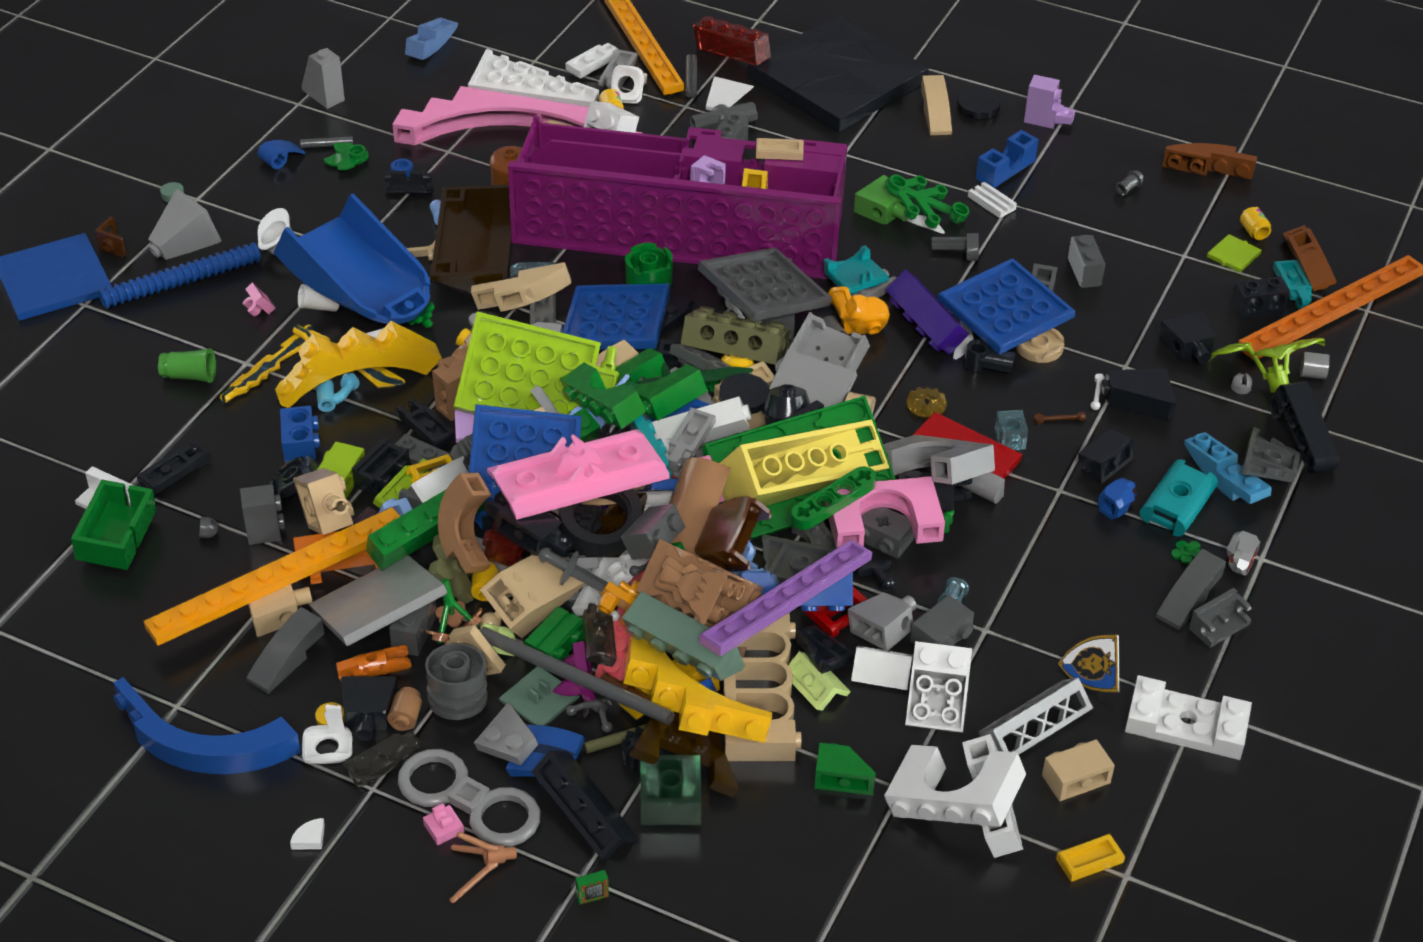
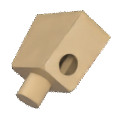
M290 584L249 603L248 606L257 637L279 630L298 610L297 606L312 603L309 587L293 590Z

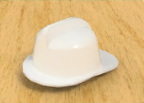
M283 208L274 209L261 220L258 226L259 249L267 250L274 254L273 252L284 228L289 227L291 229L287 210Z

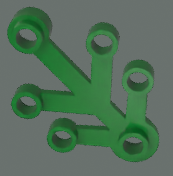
M894 174L886 179L885 188L891 195L898 196L906 207L904 210L905 216L909 219H916L921 209L927 217L925 224L929 228H937L941 221V218L934 213L931 207L949 214L950 220L954 223L965 221L969 215V208L961 202H956L953 206H949L938 201L945 198L948 193L947 188L938 184L933 188L924 189L927 180L921 175L905 179L900 175ZM910 198H913L918 206L913 204Z

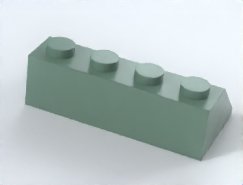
M642 591L622 617L627 627L626 631L631 637L636 640L643 638L658 652L663 653L666 651L672 654V657L680 664L685 666L690 664L696 667V670L706 678L712 676L722 681L742 671L745 667L737 646L721 657L699 643V635L710 627L699 623Z

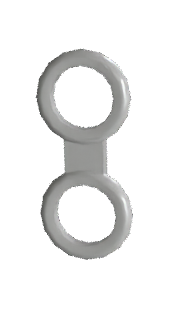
M427 749L415 753L404 762L399 770L398 786L405 798L411 803L423 807H436L442 803L444 805L450 803L470 814L469 823L474 834L486 843L504 845V847L518 845L534 835L540 824L541 810L531 795L514 787H499L489 791L488 787L468 777V770L464 761L455 753L443 749ZM430 762L446 764L456 774V779L449 788L433 794H426L415 789L410 782V777L414 770ZM513 801L521 804L527 810L528 819L516 831L497 833L489 830L483 824L482 815L494 803Z

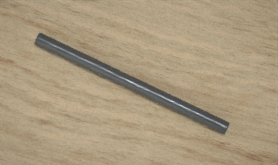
M483 627L480 630L488 643L494 647L666 725H670L674 719V712L492 629Z

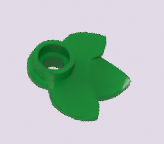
M334 143L333 146L336 154L323 160L327 165L337 167L338 170H349L365 162L369 158V154L365 147L360 144Z

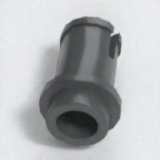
M1137 170L1128 172L1127 177L1115 185L1116 191L1123 196L1133 188L1140 187L1144 179L1142 173Z

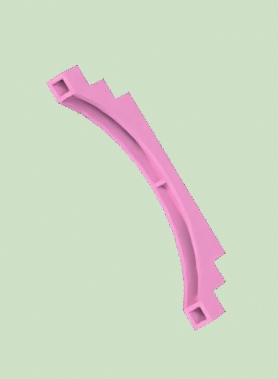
M460 86L452 101L431 97L423 112L401 109L393 122L394 142L417 145L442 134L490 125L531 127L534 115L540 117L541 123L554 120L573 126L584 127L589 107Z

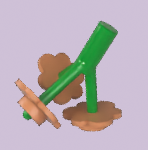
M448 578L439 580L444 584L447 591L446 595L442 596L444 606L438 607L435 612L440 622L439 632L425 630V633L433 634L432 640L437 641L438 644L449 640L450 634L445 633L446 625L456 628L461 625L462 620L466 619L467 622L462 627L470 625L479 627V622L482 620L479 616L482 613V608H479L471 616L465 610L466 607L462 601H455Z

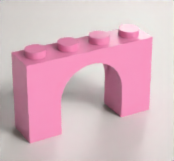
M932 476L878 481L871 492L829 517L836 549L850 540L864 547L865 529L861 516L871 509L880 507L898 510L909 519L916 544L943 541L945 520L934 483L932 482ZM840 489L837 491L839 494L847 495L851 493L847 489ZM825 501L826 507L831 505L830 503Z

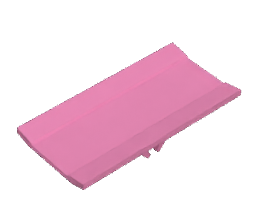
M638 429L585 443L573 434L571 435L573 442L569 447L565 446L567 441L562 437L551 452L487 468V473L497 483L509 503L516 520L670 478L664 462L644 434Z

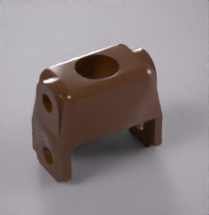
M749 496L736 497L713 507L695 546V553L700 558L727 571L750 570V562L742 555L756 522L771 519V510L759 500Z

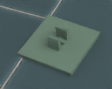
M537 666L499 698V701L504 705L507 703L511 704L517 714L532 725L546 726L562 713L567 706L575 702L580 695L562 696L553 693L552 690L562 681Z

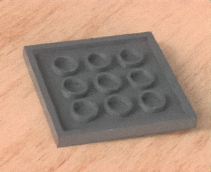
M776 247L699 261L698 270L752 321L830 306L832 297Z

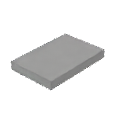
M788 349L769 388L772 389L784 384L803 388L807 392L810 404L818 400L824 404L825 408L845 401L856 380L857 373L856 371Z

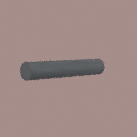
M353 136L300 139L301 148L332 147L334 143L353 144Z

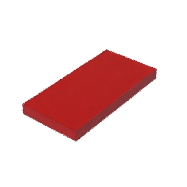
M936 412L913 434L993 444L995 471L991 473L1003 479L1022 460L1021 453Z

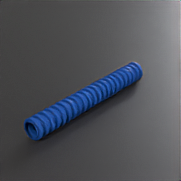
M251 242L250 246L245 244L243 248L238 246L236 250L229 249V252L222 251V254L208 255L207 259L202 257L200 261L195 259L193 263L189 261L186 265L172 266L171 270L166 268L164 272L161 270L157 274L152 272L150 276L146 274L143 275V278L136 277L134 281L129 279L128 283L123 281L121 285H118V283L114 284V287L109 285L105 290L103 288L99 289L100 300L103 307L109 309L110 305L115 307L117 303L122 305L124 301L131 302L133 298L135 300H138L140 296L145 298L146 294L151 296L154 292L158 294L161 290L167 291L169 287L171 289H174L176 285L181 287L182 283L186 285L190 281L194 283L197 279L203 280L205 276L207 278H210L212 274L217 276L218 272L223 274L225 270L230 272L232 268L246 267V264L252 265L254 261L259 263L261 260L258 246Z

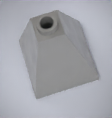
M179 189L174 192L148 238L151 244L149 246L151 253L155 257L159 258L161 256L165 260L221 242L207 210Z

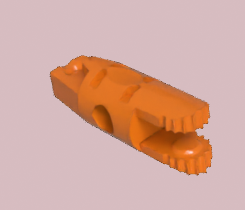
M407 645L395 646L359 654L338 662L336 667L339 679L341 681V676H382L410 669L412 666L411 660L406 657L409 652Z

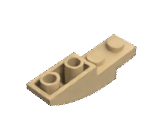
M564 262L520 270L516 278L472 285L471 293L478 310L499 306L500 312L526 306L551 296L571 284V278Z

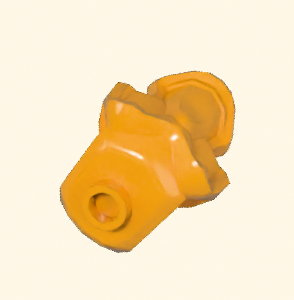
M844 286L833 287L828 292L832 297L831 304L835 307L847 334H852L853 332L860 335L867 333L876 334L888 323L889 309L880 298L862 295L851 297L849 289Z

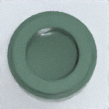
M177 182L164 184L160 189L162 199L165 202H169L174 192L178 189L184 193L183 186Z

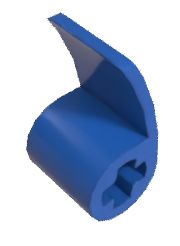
M272 140L260 145L257 154L259 159L272 168L280 169L287 162L288 152L305 154V151L290 141Z

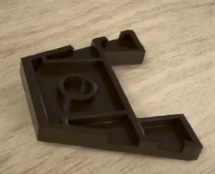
M674 712V719L670 725L650 718L630 752L631 757L654 766L659 759V747L709 767L710 789L730 797L736 794L738 785L717 732L709 731L708 736L679 730L678 712Z

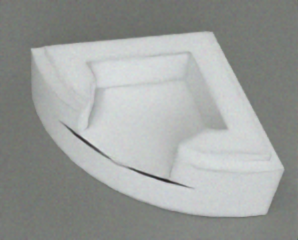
M324 818L314 819L300 826L291 838V850L322 849L325 827Z

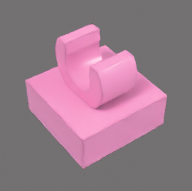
M251 283L246 288L250 297L243 301V305L248 308L247 311L250 314L257 316L262 309L270 314L276 309L267 294L255 284Z
M442 803L432 808L431 814L423 817L424 826L437 846L456 837L458 832L464 833V825L450 805L445 807Z

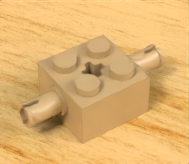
M321 468L293 478L309 529L325 535L353 525L351 516H354V511L351 503L345 498L343 491H346V485L341 475L338 476V473Z

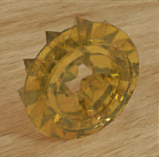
M928 386L925 389L917 387L915 391H910L907 397V407L918 416L930 417L934 412L942 414L947 407V400L945 399V393H939L938 388L932 390ZM924 399H929L928 405H926Z

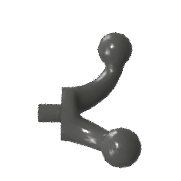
M593 699L575 706H567L566 713L569 716H574L579 710L591 708L599 713L602 731L608 733L612 730V724L607 721L606 711L608 707L604 701Z

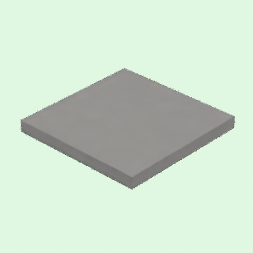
M406 556L383 571L377 568L310 603L309 606L312 612L320 617L323 623L346 646H349L446 595L447 591L442 582L410 556Z

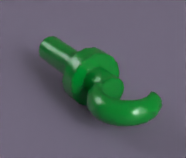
M947 510L949 512L943 513L945 520L944 533L949 532V525L953 522L954 510Z

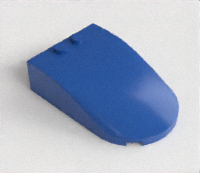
M354 194L349 196L339 217L300 237H297L289 227L284 228L273 252L296 277L316 292L349 310L380 323L388 324L390 321L401 324L417 318L424 311L431 296L429 291L430 279L421 263Z

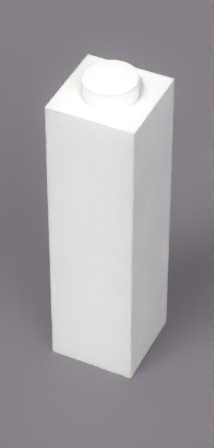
M740 397L697 409L716 416V422L703 443L750 430L748 420L752 419L748 404L743 405ZM688 412L653 421L656 440L660 438L662 441L667 438L672 439Z

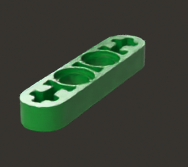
M858 467L809 496L792 508L791 524L799 530H808L871 492L876 486V472L870 467ZM840 489H847L851 493L847 495L839 494L837 491ZM820 501H826L831 505L828 507H820L817 505V503Z

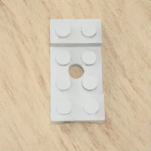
M1138 675L1125 732L1237 760L1241 759L1252 702L1223 696L1221 703L1166 690L1165 681ZM1181 718H1189L1193 720L1194 723H1184L1181 720Z

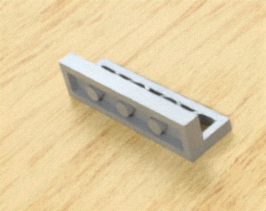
M1079 678L1064 679L981 729L978 733L980 737L991 734L998 751L1015 752L1019 755L1090 711L1093 707ZM1076 693L1082 705L1077 710L1068 708L1070 696ZM1051 707L1060 710L1056 723L1047 721L1048 712ZM1030 720L1039 723L1036 735L1033 737L1025 734L1027 723ZM1008 734L1017 736L1015 748L1011 751H1008L1003 737Z

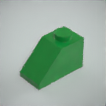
M819 743L814 789L873 796L876 773L849 746L835 743Z

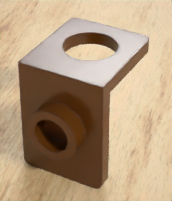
M110 216L95 230L98 248L108 253L125 257L126 250L123 238L117 236L115 219ZM108 226H110V233L105 232Z

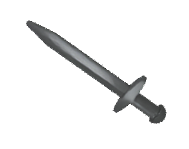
M548 547L542 548L538 553V558L542 563L546 561L563 571L560 579V585L562 586L570 576L600 592L608 583L576 565L579 556L578 551L572 555L569 561L550 551L551 548Z

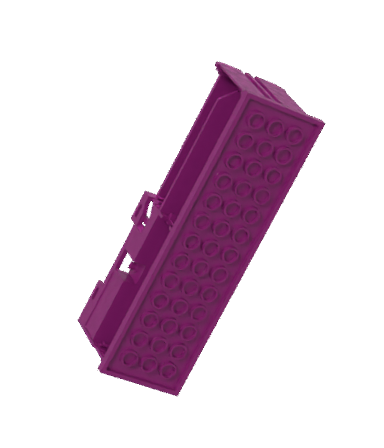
M534 115L532 125L517 161H510L508 165L511 242L625 256L626 253L629 254L631 248L637 244L655 243L658 248L663 249L664 246L671 251L673 262L698 265L699 261L776 247L787 258H792V262L808 277L831 280L824 273V259L828 258L837 261L848 144L804 140L803 160L765 159V161H759L756 158L748 160L744 159L745 148L756 149L757 142L721 138V130L689 127L687 137L679 138L541 123L540 117ZM692 139L696 140L694 148H691ZM704 155L725 163V184L690 181L691 165ZM744 168L768 171V189L742 186Z

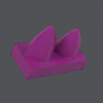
M584 641L574 643V653L564 658L562 662L593 675L591 657ZM567 679L552 690L553 693L562 696L582 695L584 702L596 699L595 692Z

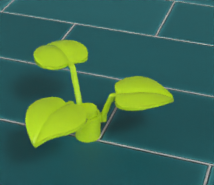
M1323 338L1299 340L1290 344L1278 345L1274 348H1265L1254 352L1251 343H1235L1212 352L1211 359L1216 355L1236 351L1249 352L1262 372L1263 379L1268 380L1270 393H1274L1280 385L1289 383L1287 374H1290V354L1296 349L1312 344L1325 346V340ZM1257 355L1272 357L1273 366L1268 367V372H1266ZM1284 357V368L1282 364L1278 365L1277 359L1282 360Z

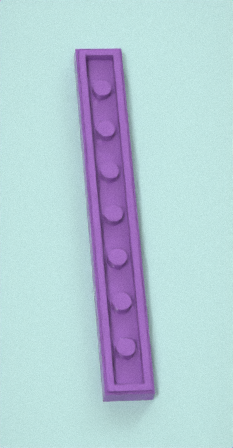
M853 540L846 542L699 635V643L721 657L869 562L872 558V552Z

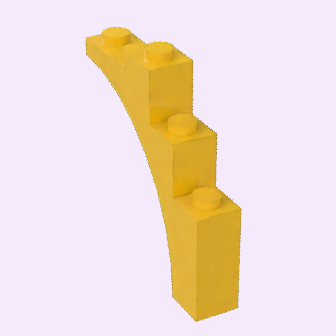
M390 321L376 338L352 327L346 335L342 336L338 344L313 333L298 350L301 360L279 382L275 391L280 404L290 408L304 394L336 376L372 367H397L427 375L442 357L434 342L393 321Z
M630 636L625 656L623 684L651 690V702L673 712H678L679 730L708 736L709 731L765 743L772 720V712L745 705L706 688L679 669L665 651L660 653L643 638L636 640Z

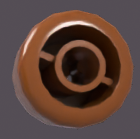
M505 146L493 152L489 160L491 185H509V162L517 161L522 147Z

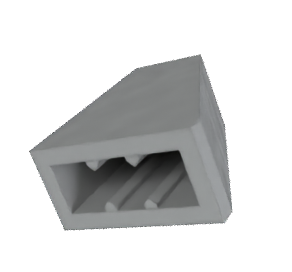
M328 48L321 49L308 57L302 82V90L326 109L345 101L340 57Z

